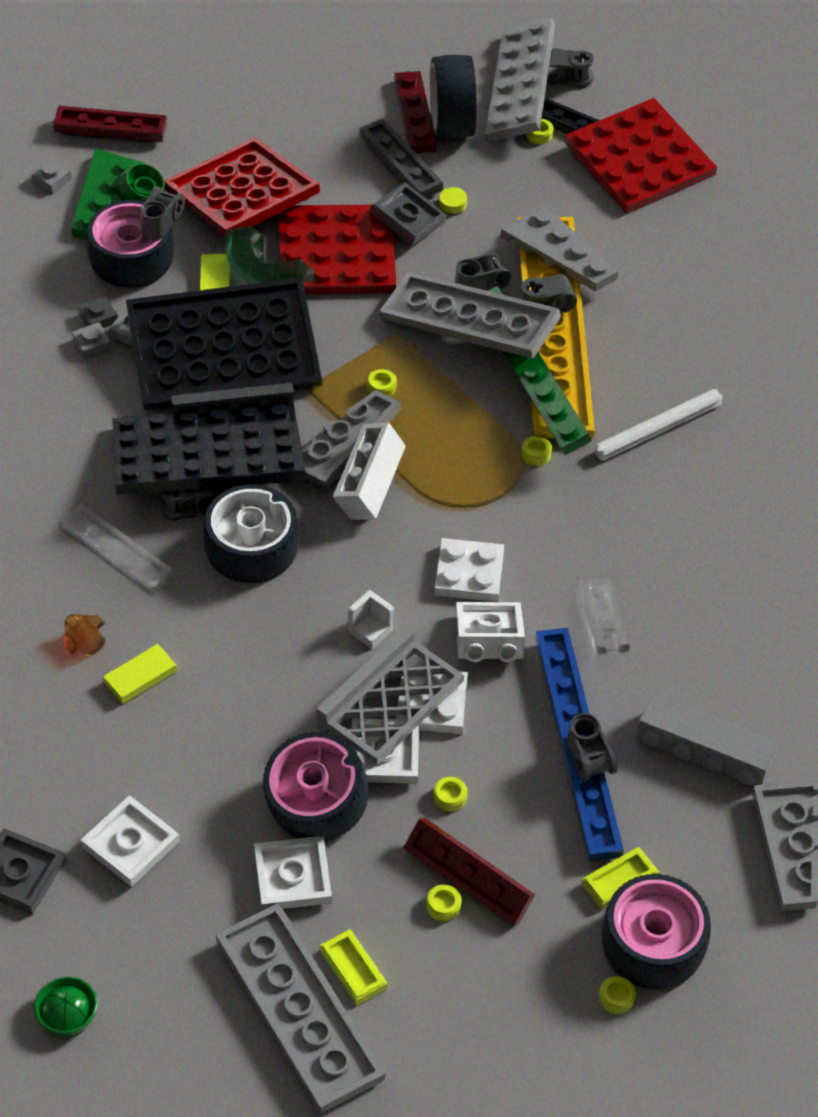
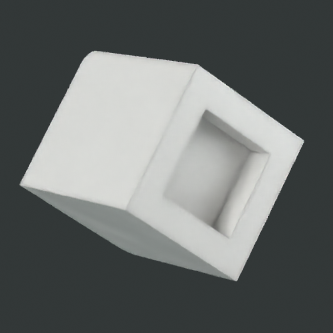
M368 590L348 609V633L370 649H373L393 631L394 607L371 590Z

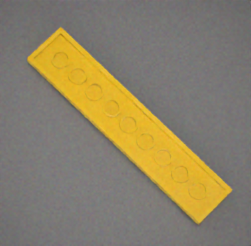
M559 217L575 232L573 217ZM518 243L521 284L529 278H542L563 274L568 278L577 297V304L572 310L560 313L561 318L538 352L586 428L590 438H594L595 426L580 282L565 274L566 270L559 266L552 267L543 262V257L533 251L527 253L520 249V244ZM530 399L533 436L554 439Z

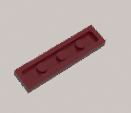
M421 71L394 73V84L407 144L415 153L436 152V140Z
M58 105L53 127L54 132L163 142L167 126V115Z
M425 817L418 819L403 847L513 926L520 923L536 895Z

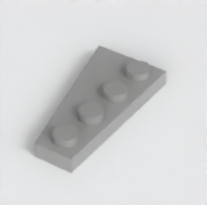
M546 206L501 228V238L506 241L511 239L520 244V249L527 253L532 251L543 257V262L552 267L559 266L566 270L565 274L593 291L603 288L618 278V270Z
M375 390L347 409L346 416L340 420L328 422L323 426L324 431L312 439L307 437L302 440L301 448L306 480L327 490L343 473L363 424L390 422L402 410L400 401Z
M818 780L754 785L752 796L781 912L814 909L818 902Z

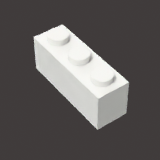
M389 422L363 424L334 492L333 498L350 520L377 518L406 447Z

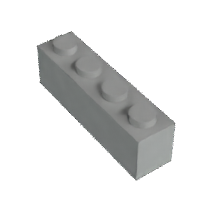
M657 691L653 692L639 720L636 736L637 740L644 742L649 747L660 748L682 760H690L705 766L712 772L725 774L737 779L742 784L752 786L764 784L780 742L776 738Z

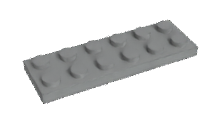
M552 16L543 19L538 18L528 23L512 25L503 29L485 132L489 142L540 130L555 30V22Z
M407 272L379 311L382 320L532 359L561 318L558 308L412 272Z
M279 903L216 933V942L320 1114L385 1080L386 1073Z

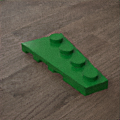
M95 148L72 223V236L86 240L87 226L95 212L107 204L125 200L118 188L119 175L132 165L146 163Z

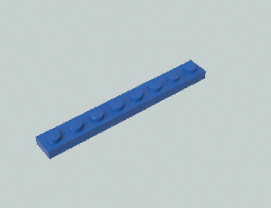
M568 628L536 631L535 640L588 861L619 858L623 856L624 849L605 773L592 776L589 781L582 782L577 773L575 762L567 748L566 742L571 719L580 713L590 714ZM578 733L580 736H588L584 733Z

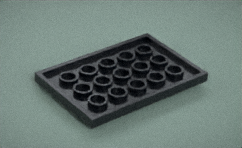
M302 277L126 300L144 410L171 407V396L285 383H292L293 390L322 386L323 380Z
M277 404L272 407L263 408L248 406L233 411L214 409L209 413L202 414L194 411H185L180 413L179 416H173V414L165 415L163 413L140 417L126 415L112 419L116 495L306 481L294 405Z

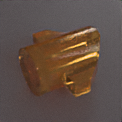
M71 614L67 616L64 621L66 632L64 647L72 655L78 649L86 656L96 654L105 644L104 636L98 631L105 622L98 615Z

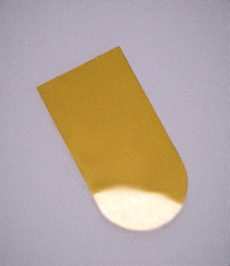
M398 333L322 378L321 386L307 387V392L340 420L346 416L347 409L369 395L367 391V377L371 372L379 369L391 371L397 378V389L391 397L400 401L402 410L389 423L406 445L395 472L414 490L430 501L454 508L480 507L504 497L519 479L522 468V453L512 433Z

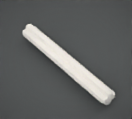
M717 389L703 393L596 444L594 453L601 461L613 457L721 405L722 395Z

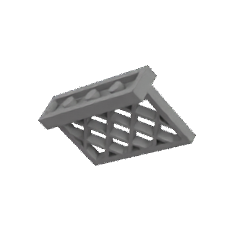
M403 627L316 708L317 728L327 734L330 731L378 765L464 682V675L414 641V633ZM415 653L425 660V666L406 667V661ZM445 674L451 680L445 685H432L431 675ZM427 675L428 686L408 687L407 676ZM403 676L404 687L385 688L384 682L389 677ZM429 694V701L425 705L410 706L409 695ZM405 696L406 706L387 707L386 697ZM382 697L383 708L363 709L362 702L367 698ZM407 715L408 722L404 726L388 727V716ZM383 716L384 727H364V717ZM346 718H360L361 729H345L340 723ZM385 736L386 743L376 751L366 744L365 737Z

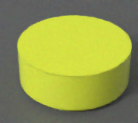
M541 119L540 130L526 133V137L535 144L548 143L553 138V125L551 122Z
M446 188L439 195V206L444 212L449 214L461 213L467 207V194L460 188Z
M379 369L368 375L367 391L369 394L377 390L391 397L396 392L397 378L391 371Z
M531 436L524 440L521 448V457L527 464L542 466L550 461L552 445L546 438Z
M444 777L437 781L434 786L433 801L443 811H458L466 804L467 787L462 780L456 777Z
M449 885L433 887L427 894L426 899L428 914L437 921L446 922L453 920L459 915L461 910V895L457 889Z
M612 976L602 983L599 992V1002L606 1011L612 1014H624L633 1007L636 990L631 981L625 977Z

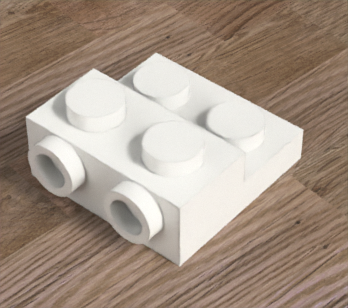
M456 602L458 659H468L471 662H479L482 659H500L507 663L515 659H524L525 634L521 602Z

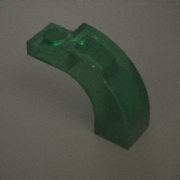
M252 226L225 230V251L228 262L233 271L248 284L302 277L303 283L314 281V270L302 259L266 264L264 260V236Z

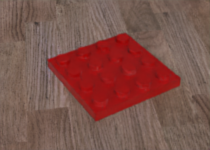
M655 98L565 135L564 140L568 148L626 214L716 175L718 168Z
M257 137L164 180L165 190L168 193L174 195L177 193L183 194L185 196L184 205L227 239L320 193V186L317 181Z
M373 204L294 205L279 213L280 280L302 277L305 294L393 293L396 289L393 231L369 212Z

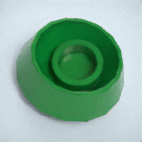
M138 163L125 169L119 175L118 188L125 200L146 201L152 189L156 186L161 187L162 191L165 192L163 176L151 165Z
M65 976L55 978L46 983L37 993L33 1006L35 1017L43 1028L56 1036L69 1037L81 1033L88 1027L95 1017L98 1001L96 992L89 983L81 978Z

